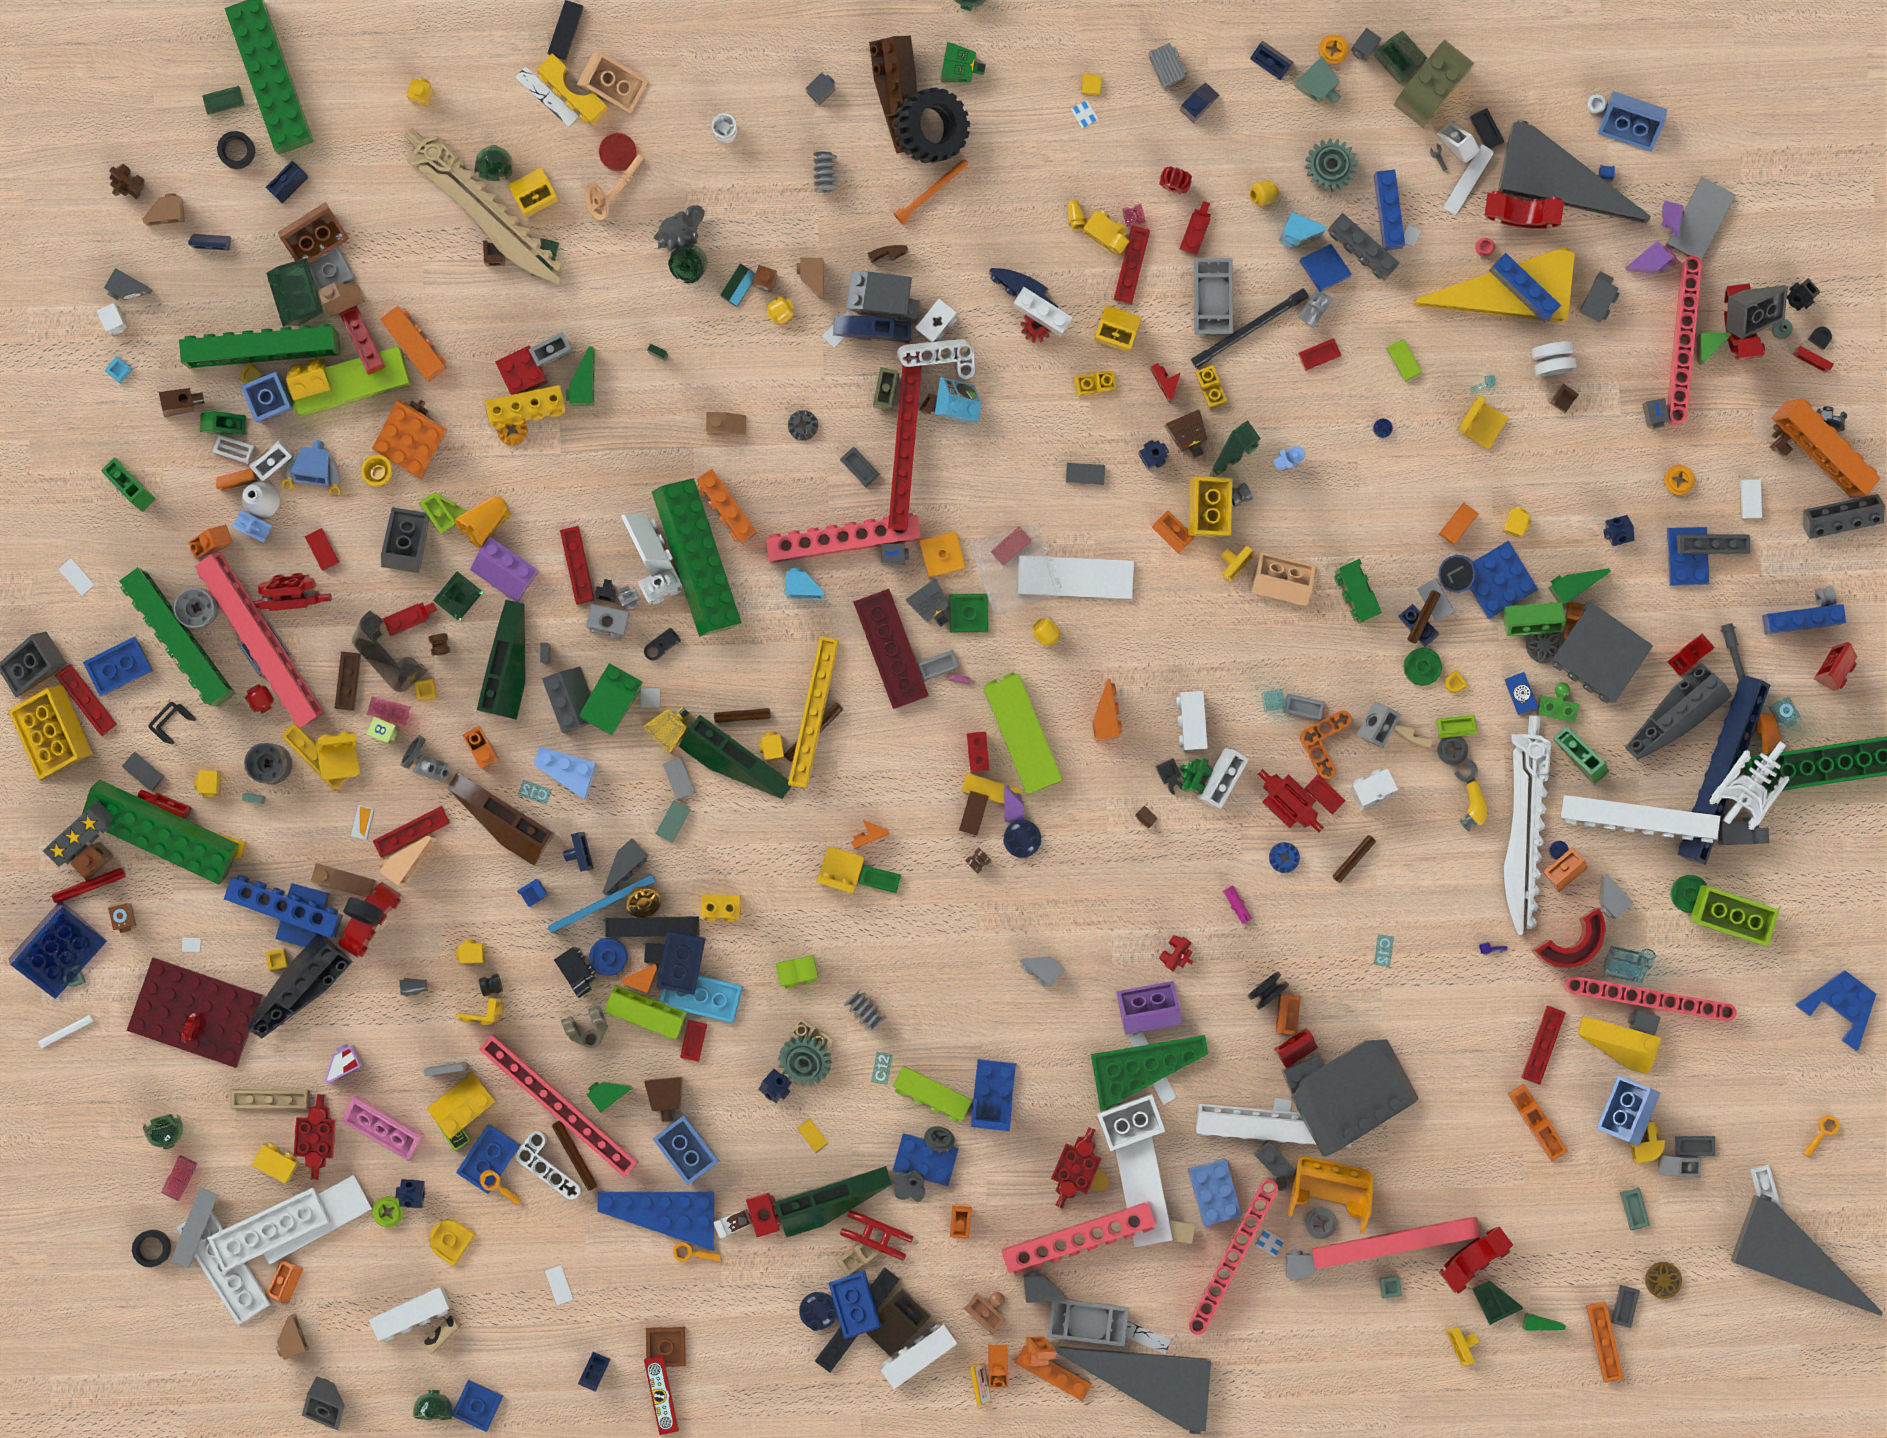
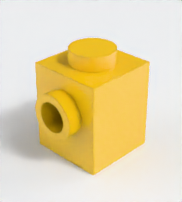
M412 78L406 96L410 102L428 107L434 89L428 80Z
M1520 507L1510 509L1502 532L1521 538L1524 531H1528L1530 527V514H1527L1526 510Z
M776 731L765 733V736L761 737L762 741L758 742L760 753H764L765 760L785 758L781 734H776Z
M198 770V778H195L194 788L197 790V793L203 794V798H214V794H220L221 771Z
M464 940V944H459V948H456V960H459V964L485 962L484 943H475V940Z

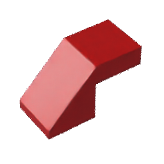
M1701 633L1667 662L1681 676L1715 647Z

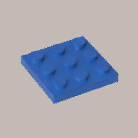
M1509 540L1473 561L1476 565L1477 577L1470 590L1488 619L1503 611L1505 607L1512 606L1538 590Z

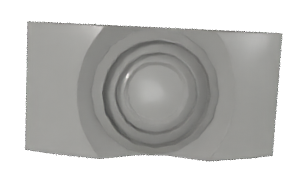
M1194 258L1195 335L1233 334L1232 258Z
M1070 1299L1051 1301L1047 1337L1124 1347L1129 1307Z

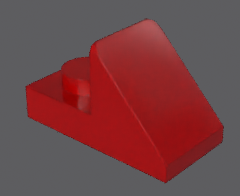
M1157 363L1151 366L1150 370L1169 403L1174 397L1180 373L1167 379L1168 374L1163 366L1160 367Z

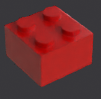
M530 345L495 361L511 395L532 391L548 383L541 366L537 367L529 352Z

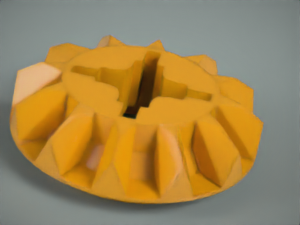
M1331 34L1321 40L1319 55L1329 65H1338L1348 56L1349 46L1342 36ZM1334 43H1336V50L1339 52H1335L1331 56V51L1328 48H1332Z
M524 421V423L516 425L515 429L519 435L514 433L509 435V430L506 426L497 429L498 437L507 445H518L527 436V424ZM508 424L507 426L513 427L514 424Z
M1674 465L1667 470L1664 476V485L1669 492L1675 495H1684L1690 492L1695 484L1694 473L1685 465ZM1680 475L1681 479L1686 482L1680 483L1677 487V481L1672 478H1677Z

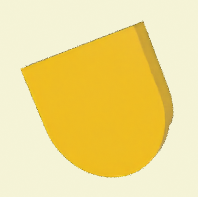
M444 1220L433 1227L430 1232L429 1242L432 1251L454 1267L476 1233L455 1220Z

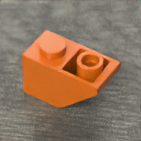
M227 525L209 528L189 541L190 550L195 559L222 550L233 543Z
M480 726L462 735L480 769L484 770L500 761Z
M1007 1344L988 1345L989 1388L1008 1387Z

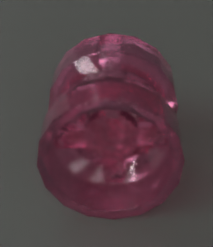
M1141 204L1135 205L1133 208H1122L1126 227L1132 226L1137 222L1139 224L1145 223V215Z

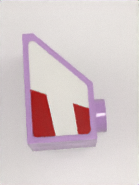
M345 1044L337 1048L338 1052L333 1054L325 1078L326 1084L364 1066L354 1045L348 1047Z

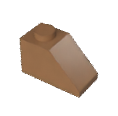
M175 193L165 194V197H160L142 218L143 223L147 226L185 222L183 199Z
M800 257V263H797V274H800L801 281L819 299H823L824 259Z
M334 282L317 290L322 304L330 317L365 302L358 285Z
M707 412L706 432L707 434L746 435V415L727 412Z
M295 1313L288 1316L277 1341L278 1346H276L278 1355L283 1357L284 1360L309 1350Z

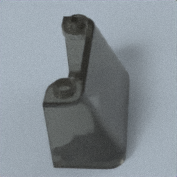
M370 610L361 618L352 636V644L393 690L404 692L428 670L422 663L419 664L411 657H405L396 663L377 641L383 635L380 626L384 621L378 614Z

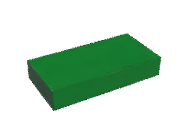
M863 866L859 884L897 893L901 874Z

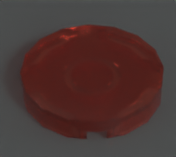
M613 133L602 140L599 146V156L601 162L608 169L623 171L629 168L637 156L635 143L629 136L623 133Z

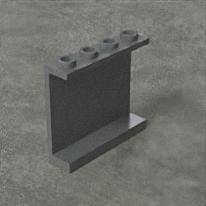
M1587 602L1582 608L1584 610L1583 614L1555 656H1550L1548 660L1552 662V666L1557 670L1567 672L1568 678L1584 684L1582 687L1585 690L1597 693L1599 695L1598 698L1604 703H1615L1653 645L1594 603Z

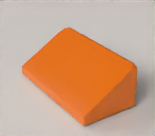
M250 468L219 476L216 479V488L223 491L251 484L257 481L256 474Z
M1169 511L1152 526L1177 553H1180L1195 538L1194 536H1188V530Z
M281 1259L266 1295L278 1302L289 1303L303 1268L285 1259Z

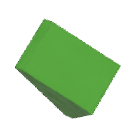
M1700 333L1697 336L1698 363L1702 365L1731 335L1729 333Z

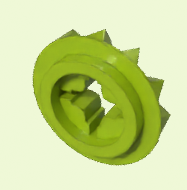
M386 1196L376 1201L373 1206L372 1215L378 1225L389 1228L401 1221L404 1209L399 1207V1201L395 1197ZM385 1207L388 1209L395 1207L391 1212L392 1217L389 1215L381 1216L385 1212Z

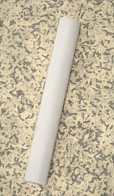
M88 1015L38 1041V1043L43 1048L92 1023L94 1019L92 1015Z

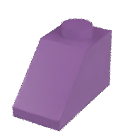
M1657 241L1625 269L1630 272L1651 274L1659 270L1662 273L1670 266L1668 262L1672 257Z

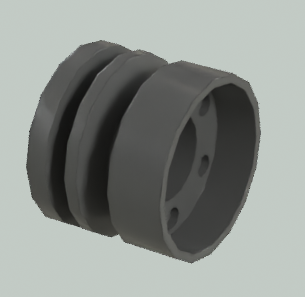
M259 743L251 747L244 760L248 776L254 781L266 784H278L284 781L290 775L293 767L290 753L284 747L271 743ZM270 760H271V761H274V762L272 763V766H273V767H268V766L270 765V762H269Z

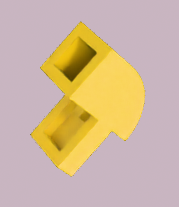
M1650 1120L1645 1130L1646 1141H1641L1639 1146L1631 1144L1633 1162L1653 1161L1662 1154L1665 1140L1657 1139L1659 1128L1655 1121Z

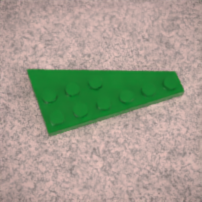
M1205 1035L1091 1054L1100 1112L1206 1056L1208 1049Z

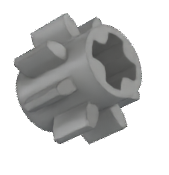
M626 585L621 588V594L617 596L623 608L628 606L631 610L637 607V601L641 599L635 587L630 589Z

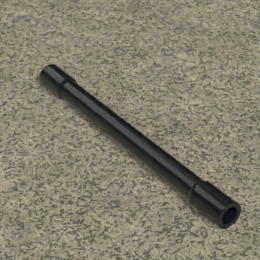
M1304 288L1295 292L1285 301L1214 346L1191 358L1193 365L1196 368L1202 366L1223 350L1291 307L1309 298L1308 293Z

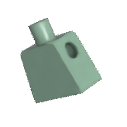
M1322 56L1294 85L1317 103L1327 98L1334 105L1341 98V95L1334 90L1340 81Z

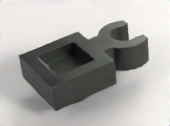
M1173 758L1155 766L1163 784L1169 782L1168 789L1171 794H1175L1173 790L1175 785H1179L1181 789L1183 784L1177 778L1182 775Z

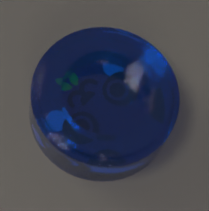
M1385 418L1377 420L1373 425V432L1379 438L1388 437L1393 430L1392 423Z
M1555 841L1549 846V855L1555 860H1558L1569 851L1568 845L1563 841Z

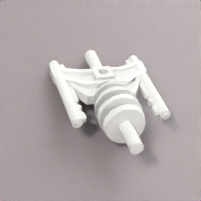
M1780 741L1769 757L1761 753L1759 756L1763 760L1761 762L1756 759L1754 760V763L1758 766L1757 769L1749 768V771L1753 773L1751 777L1744 774L1738 776L1741 772L1740 769L1745 767V762H1748L1751 758L1749 756L1750 751H1744L1709 800L1710 804H1718L1722 798H1730L1736 801L1723 819L1725 822L1730 824L1744 806L1748 808L1752 816L1748 822L1750 824L1749 829L1754 830L1759 825L1767 810L1790 780L1788 776L1780 777L1778 784L1774 785V790L1770 791L1768 795L1767 789L1761 785L1764 781L1768 784L1772 782L1767 778L1769 774L1776 777L1777 773L1773 769L1774 767L1778 769L1781 767L1776 762V759L1784 750L1786 744Z

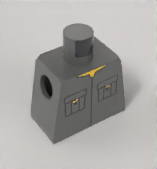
M936 578L906 599V602L927 623L935 619L938 625L942 627L950 621L944 613L949 608V604Z

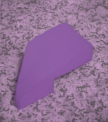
M1664 201L1662 206V217L1664 219L1661 225L1671 228L1673 230L1672 234L1678 237L1683 205Z
M1004 785L1005 821L1024 820L1022 795L1014 793L1010 790V786Z

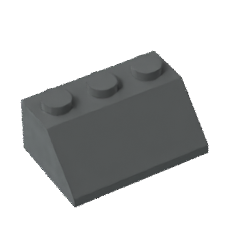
M580 666L542 678L562 733L565 734L590 724L579 718L583 707L591 695Z

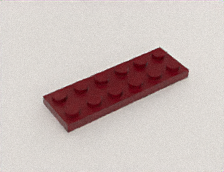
M890 589L854 601L853 603L893 710L929 697Z

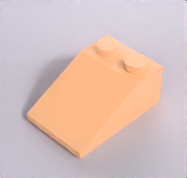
M593 52L576 86L588 93H594L599 99L631 114L648 80L604 53Z
M428 835L389 858H385L379 866L382 868L379 873L398 886H404L437 838Z

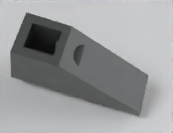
M633 838L617 851L603 889L605 895L608 892L610 895L619 888L617 884L620 881H627L633 875L631 871L636 867L640 869L647 862L646 858L649 855Z

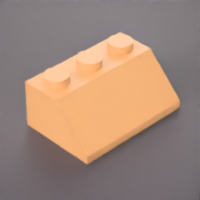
M1260 552L1251 592L1307 606L1313 589L1316 565Z

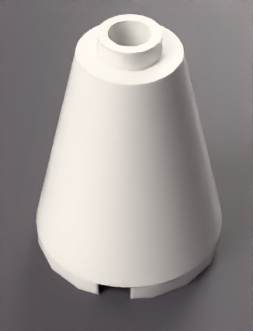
M256 481L244 489L242 506L246 513L258 519H264L273 516L278 510L280 497L277 489L272 484L265 481Z

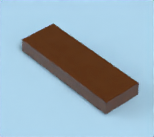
M341 651L335 709L355 711L361 661L360 653Z

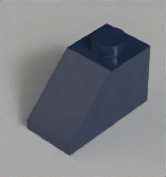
M1204 83L1181 105L1180 111L1194 123L1220 95L1207 83Z

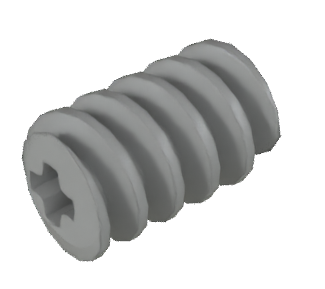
M825 151L814 152L813 154L816 156L814 163L817 164L814 166V171H816L814 178L818 179L814 181V185L817 187L814 189V192L830 193L833 189L838 188L837 185L832 184V182L838 181V178L832 177L833 174L838 173L837 170L832 169V167L837 166L836 162H832L833 159L837 158V155Z
M858 990L845 1002L844 1006L852 1005L849 1012L857 1011L854 1017H862L859 1023H867L864 1027L865 1030L874 1029L886 1016L879 1017L881 1011L874 1012L876 1005L869 1006L871 999L864 1000L866 993L859 994L860 990Z

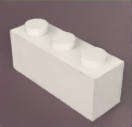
M1023 287L1013 303L1014 308L1060 337L1063 336L1072 322L1073 317Z
M1203 691L1181 692L1179 697H1176V707L1180 709L1181 715L1177 716L1178 728H1182V735H1179V747H1183V751L1207 749Z
M1224 748L1213 768L1211 776L1204 783L1205 789L1203 793H1199L1196 798L1213 808L1221 809L1249 759L1235 750Z

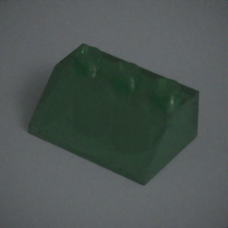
M307 258L277 266L266 273L283 327L300 326L323 313Z

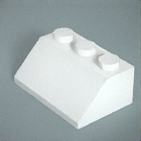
M647 514L622 515L621 517L650 575L654 577L673 568L670 562L673 558L668 549L664 550L663 545H665L661 534L657 535L655 532L658 527L654 519L649 520Z
M1152 1094L1096 1113L1110 1151L1165 1132Z

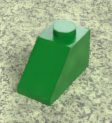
M217 411L204 412L200 415V432L245 435L246 415Z
M595 1082L588 1088L590 1092L586 1095L601 1113L630 1091L632 1086L602 1082L600 1084Z

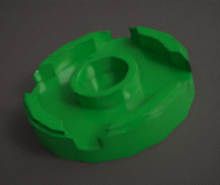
M1415 649L1405 658L1403 664L1404 674L1415 685H1430L1441 675L1442 663L1440 657L1432 649Z
M1684 875L1673 883L1670 897L1678 910L1692 913L1700 886H1707L1702 878L1696 875Z

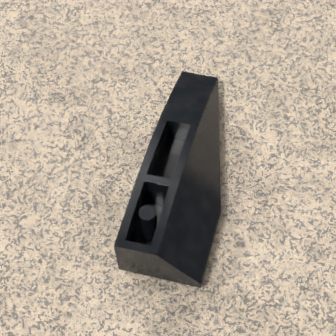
M317 934L291 962L269 991L250 1022L248 1030L261 1039L327 991L353 961L330 940L321 934Z

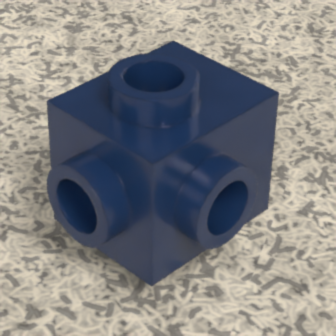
M1151 440L1143 445L1144 449L1138 452L1146 469L1149 470L1154 466L1159 468L1166 464L1165 460L1168 458L1167 453H1169V450L1164 442L1161 444L1159 440L1156 442ZM1152 452H1156L1158 456L1152 455Z
M1628 515L1605 521L1604 537L1610 541L1612 546L1635 541L1634 526Z
M773 1068L762 1081L758 1090L768 1100L777 1103L781 1098L784 1100L791 1092L789 1087L792 1082L789 1081L786 1075L779 1073Z
M401 1179L400 1187L396 1188L395 1197L399 1199V1207L423 1208L426 1194L425 1181Z

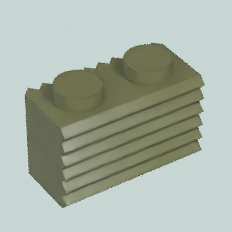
M880 367L873 408L887 411L892 410L899 377L897 370Z

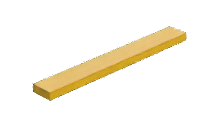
M823 636L819 638L788 781L789 786L808 789L839 639Z

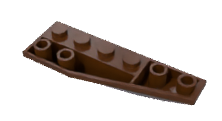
M911 35L892 36L869 42L874 82L896 154L904 153L903 150L905 149L903 146H899L897 142L899 137L898 135L895 136L894 130H897V125H894V119L898 118L896 111L902 107L901 102L917 92Z
M457 772L447 788L503 847L535 866L554 836V832Z

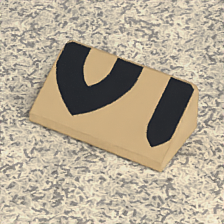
M452 1315L424 1341L426 1349L430 1354H433L460 1327L461 1324Z

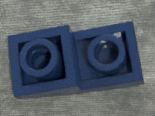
M1412 604L1398 616L1410 632L1420 611ZM1427 622L1418 641L1426 647L1439 636V632Z

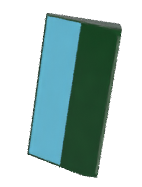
M740 263L722 291L721 298L738 307L752 285L755 273Z

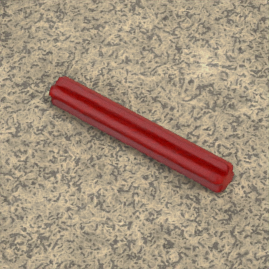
M118 868L52 894L53 902L60 903L126 877V873L123 868Z

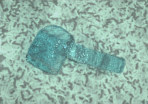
M1495 375L1485 376V383L1471 387V392L1485 387H1493L1496 383Z

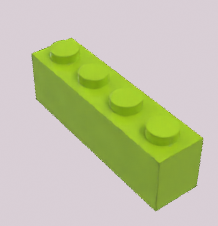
M615 985L611 991L604 1011L614 1018H622L630 1024L640 1025L648 1031L661 1033L664 1037L670 1039H677L687 1015L686 1011Z
M904 1065L893 1085L896 1088V1093L904 1097L908 1094L913 1097L912 1101L920 1105L926 1103L930 1105V1110L938 1114L942 1111L948 1114L947 1118L954 1122H958V1120L963 1121L972 1102V1099Z

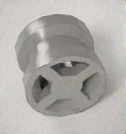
M1827 586L1823 590L1821 588L1815 589V597L1819 607H1824L1826 604H1836L1837 598L1833 586Z

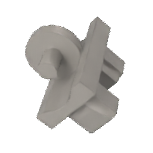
M1316 289L1298 318L1314 328L1333 298Z
M420 754L413 773L442 782V779H447L450 768H447V763Z

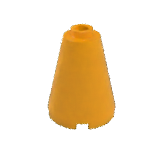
M493 496L458 516L454 523L463 535L466 534L469 537L468 540L472 544L480 548L485 544L507 511V503L502 497L499 496L497 498Z

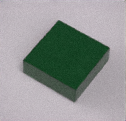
M650 344L647 349L649 354L664 361L669 356L667 351L653 344Z

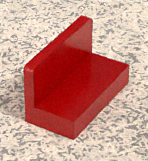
M1306 1028L1274 1048L1283 1065L1288 1068L1318 1049V1046L1314 1041L1313 1035Z

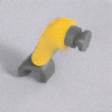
M1467 759L1466 765L1472 771L1470 776L1464 777L1459 771H1456L1454 774L1458 779L1467 783L1466 789L1470 806L1467 809L1466 819H1461L1460 823L1469 832L1471 826L1483 825L1488 816V808L1478 780H1475L1478 775L1477 765L1474 761Z

